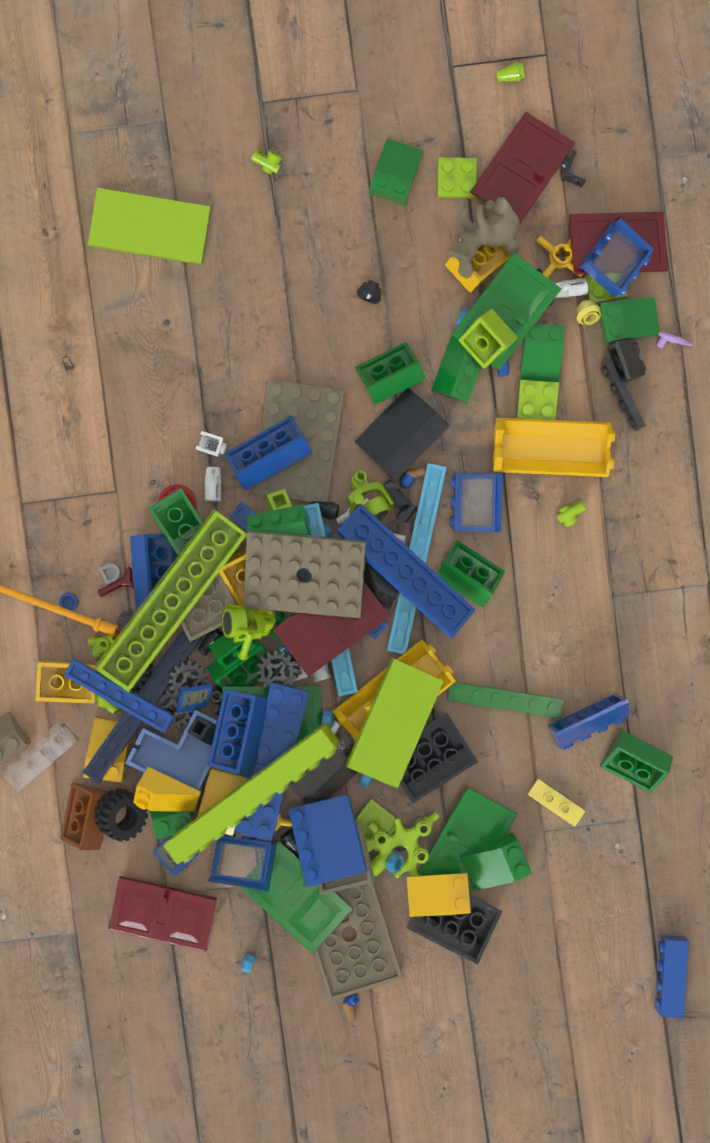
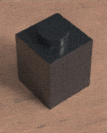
M197 715L187 732L200 741L212 746L216 726Z

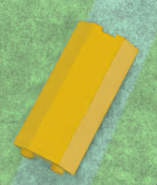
M517 418L495 419L493 472L609 477L610 469L614 468V458H611L610 447L611 442H615V431L612 430L610 422Z
M421 639L397 660L443 680L444 682L438 694L440 695L456 682L451 676L454 672L448 664L443 666L434 655L437 651L431 643L426 645ZM387 668L332 711L355 741L368 714L364 705L367 702L372 704Z

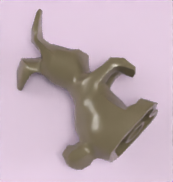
M503 197L497 198L495 202L487 200L484 207L483 205L478 206L476 209L478 224L469 220L467 209H462L459 212V222L466 232L462 231L455 235V251L447 250V253L459 260L458 272L460 276L466 279L470 278L474 270L471 260L476 255L477 249L480 246H505L506 252L509 255L517 254L520 249V243L516 239V234L521 228L519 218L508 201Z

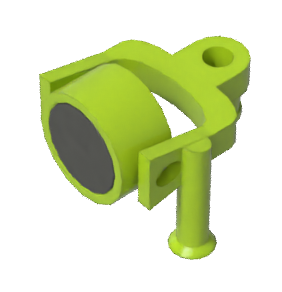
M359 470L350 481L354 491L350 493L347 499L351 507L349 513L352 514L364 502V494L378 492L381 496L369 500L363 506L379 521L391 512L395 503L380 482L369 484L364 471Z
M227 604L222 616L224 635L227 638H234V642L244 641L241 651L237 654L241 660L248 659V651L252 640L268 636L276 622L275 617L271 614H259L255 608H244V606ZM247 616L254 624L255 631L247 630Z

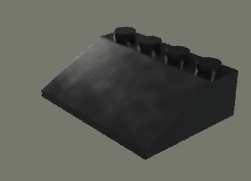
M407 388L356 439L355 443L396 482L450 425L416 393Z
M447 713L424 727L400 782L412 803H415L478 762Z
M469 894L471 913L411 917L406 928L478 965L502 911Z

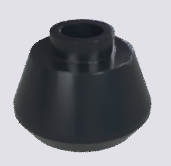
M369 280L368 283L364 282L356 291L357 296L364 301L372 304H378L381 301L379 284L372 280Z

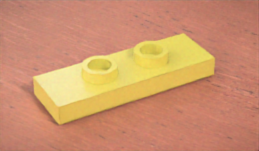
M538 778L527 792V795L574 827L586 812Z

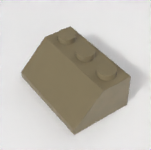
M10 712L0 718V765H2L32 743Z

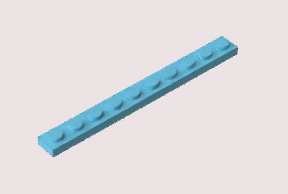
M430 463L427 464L409 549L425 563L447 468ZM400 592L387 651L404 654L407 651L416 606Z
M319 503L304 506L310 518L311 536L326 537ZM348 648L332 660L339 696L358 692Z

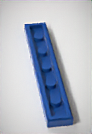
M75 658L71 661L64 674L70 680L163 733H166L175 715L131 690L129 692L105 675Z

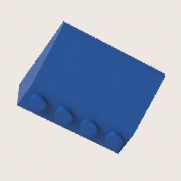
M615 693L547 727L557 747L565 750L572 747L575 741L589 739L591 737L590 734L596 731L601 733L606 731L608 726L613 723L618 725L626 721L625 718L629 716V702L625 697Z
M349 794L289 809L306 887L367 872Z

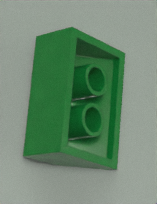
M450 337L431 391L467 404L481 365L455 337Z
M407 342L355 367L374 405L426 379L420 362Z
M303 504L247 516V532L250 530L311 536L310 518Z
M458 540L437 571V574L454 590L482 608L493 596L505 573L503 569Z
M253 639L257 647L248 653L247 660H239L227 670L216 660L206 667L214 682L221 689L222 687L253 686L259 682L258 680L262 676L256 674L257 671L261 670L257 664L263 663L261 660L263 656L268 658V650L259 639Z
M621 730L610 745L600 767L651 793L670 773L673 756Z

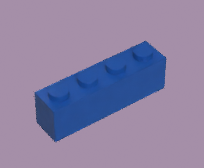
M662 935L661 941L658 942L660 960H657V971L659 972V979H656L655 982L658 996L654 1000V1008L661 1017L684 1018L689 941L685 936Z

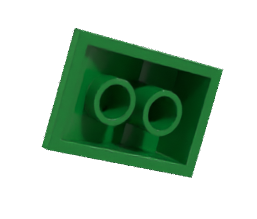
M387 138L373 175L369 194L406 206L423 150Z
M654 297L617 300L599 305L601 308L599 323L603 345L613 344L614 342L630 338L636 340L658 336L660 332Z
M535 323L522 342L520 380L559 382L564 346V325Z
M182 489L177 490L148 508L177 555L180 554L203 523Z
M150 811L157 839L174 835L195 819L194 812Z
M513 832L461 856L475 891L515 882L532 874L519 840Z

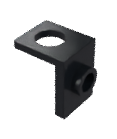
M573 150L570 158H565L561 168L564 170L561 179L583 187L586 179L569 173L577 152Z

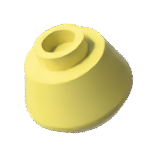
M591 300L582 301L577 307V321L579 324L591 325L601 317L600 306Z

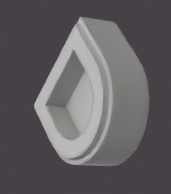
M107 563L98 567L106 585L117 581L121 576V569L115 563Z

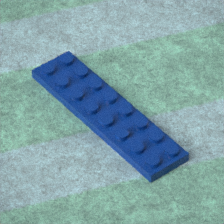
M362 504L335 532L342 539L366 541L365 560L450 639L457 634L476 610Z
M271 682L253 774L248 775L247 780L297 744L310 691ZM285 790L280 794L275 792L272 800L264 806L260 803V806L249 817L244 815L241 822L235 826L234 832L271 842Z

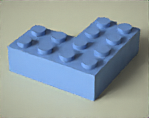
M195 710L178 744L143 728L135 743L140 748L133 747L125 764L142 772H145L147 767H150L200 791L211 766H208L212 746L200 741L187 731L197 715L217 726V720Z

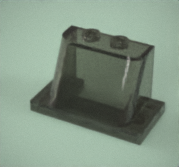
M345 733L338 738V749L328 759L323 757L316 768L311 771L308 770L295 783L293 780L291 781L290 789L305 805L330 799L358 773L345 766L354 746V743Z

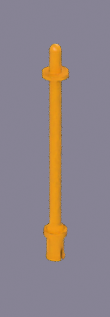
M0 584L1 593L90 625L95 632L101 631L116 637L119 631V625L104 621L102 617L93 619Z

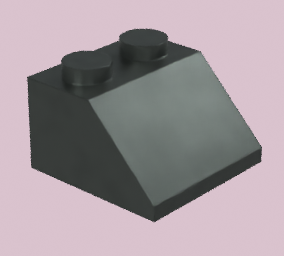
M633 338L614 342L608 348L611 360L624 383L645 375L646 366L644 361L640 360L638 354L640 353V348Z
M368 563L364 571L363 581L384 609L390 610L399 591Z

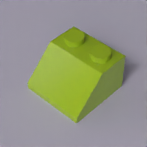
M491 309L480 316L458 341L485 369L505 352L518 337L496 312Z

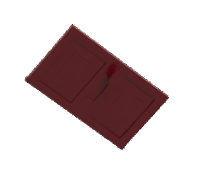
M525 112L470 193L484 202L487 200L495 202L499 197L505 198L518 216L521 224L576 142L533 117L528 112Z
M664 211L570 214L569 225L573 274H588L585 270L578 268L608 226L619 219H622L654 249L650 255V261L642 266L639 271H668ZM616 233L593 264L604 274L623 273L637 252Z
M363 581L360 618L295 612L273 628V632L278 635L307 676L310 677L390 618V615Z
M120 876L108 930L206 952L217 898Z

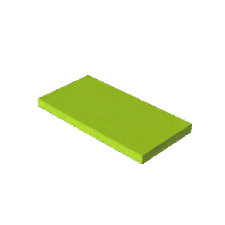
M97 188L88 245L202 265L211 206Z
M391 658L345 766L398 788L444 681Z

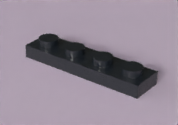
M611 358L603 361L600 368L601 373L610 381V390L614 395H617L620 409L626 412L629 426L631 429L634 428L635 431L646 427Z

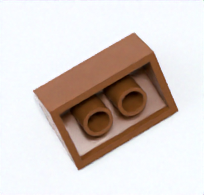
M72 783L60 839L80 850H100L104 833L96 827L95 823L97 821L94 820V815L97 813L94 810L95 807L98 808L99 806L97 802L102 800V796L104 794L108 795L109 792L100 788Z

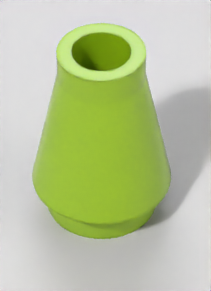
M515 62L496 71L498 82L521 81L520 79L525 78L523 63Z

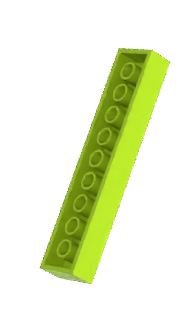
M213 509L98 661L96 670L129 692L247 536V533Z
M325 722L172 835L163 846L177 865L182 861L187 863L198 852V849L201 852L210 845L209 843L214 840L213 838L215 840L221 838L229 829V826L233 829L241 822L244 815L247 817L252 815L260 806V803L264 806L272 800L275 792L278 794L282 793L288 788V785L291 783L290 781L293 780L295 783L304 776L308 768L310 771L316 768L323 757L328 759L338 749V738Z

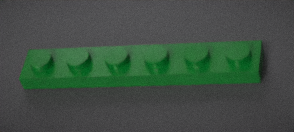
M454 682L449 687L447 701L556 718H561L564 703L562 698Z

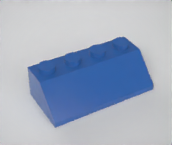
M289 416L224 454L235 476L246 491L301 458L306 457L312 453V450L292 416Z
M164 534L130 536L136 609L140 607L177 558L175 550Z
M229 689L224 690L208 766L240 775L253 774L268 698Z

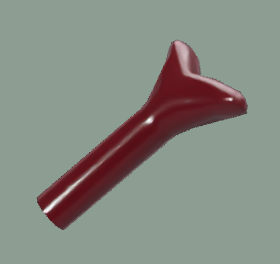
M131 567L127 568L126 573L120 580L99 589V596L102 597L123 586L134 589Z

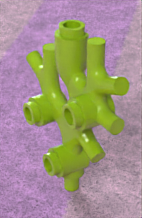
M433 812L429 817L425 816L418 819L414 826L409 829L404 828L400 817L394 818L395 833L388 836L386 830L378 829L373 822L368 824L367 828L372 832L370 839L365 838L368 853L374 848L379 850V854L371 860L374 876H378L386 868L388 856L398 846H402L407 850L408 857L403 863L401 870L396 874H392L397 879L405 872H409L411 877L419 876L417 871L418 863L423 864L427 862L429 854L424 846L418 844V839L420 836L424 837L430 834L431 828L434 826L433 823L440 818L436 812ZM422 826H426L425 830H420ZM381 836L385 837L383 841H379L378 838ZM423 853L424 856L419 858L418 855Z

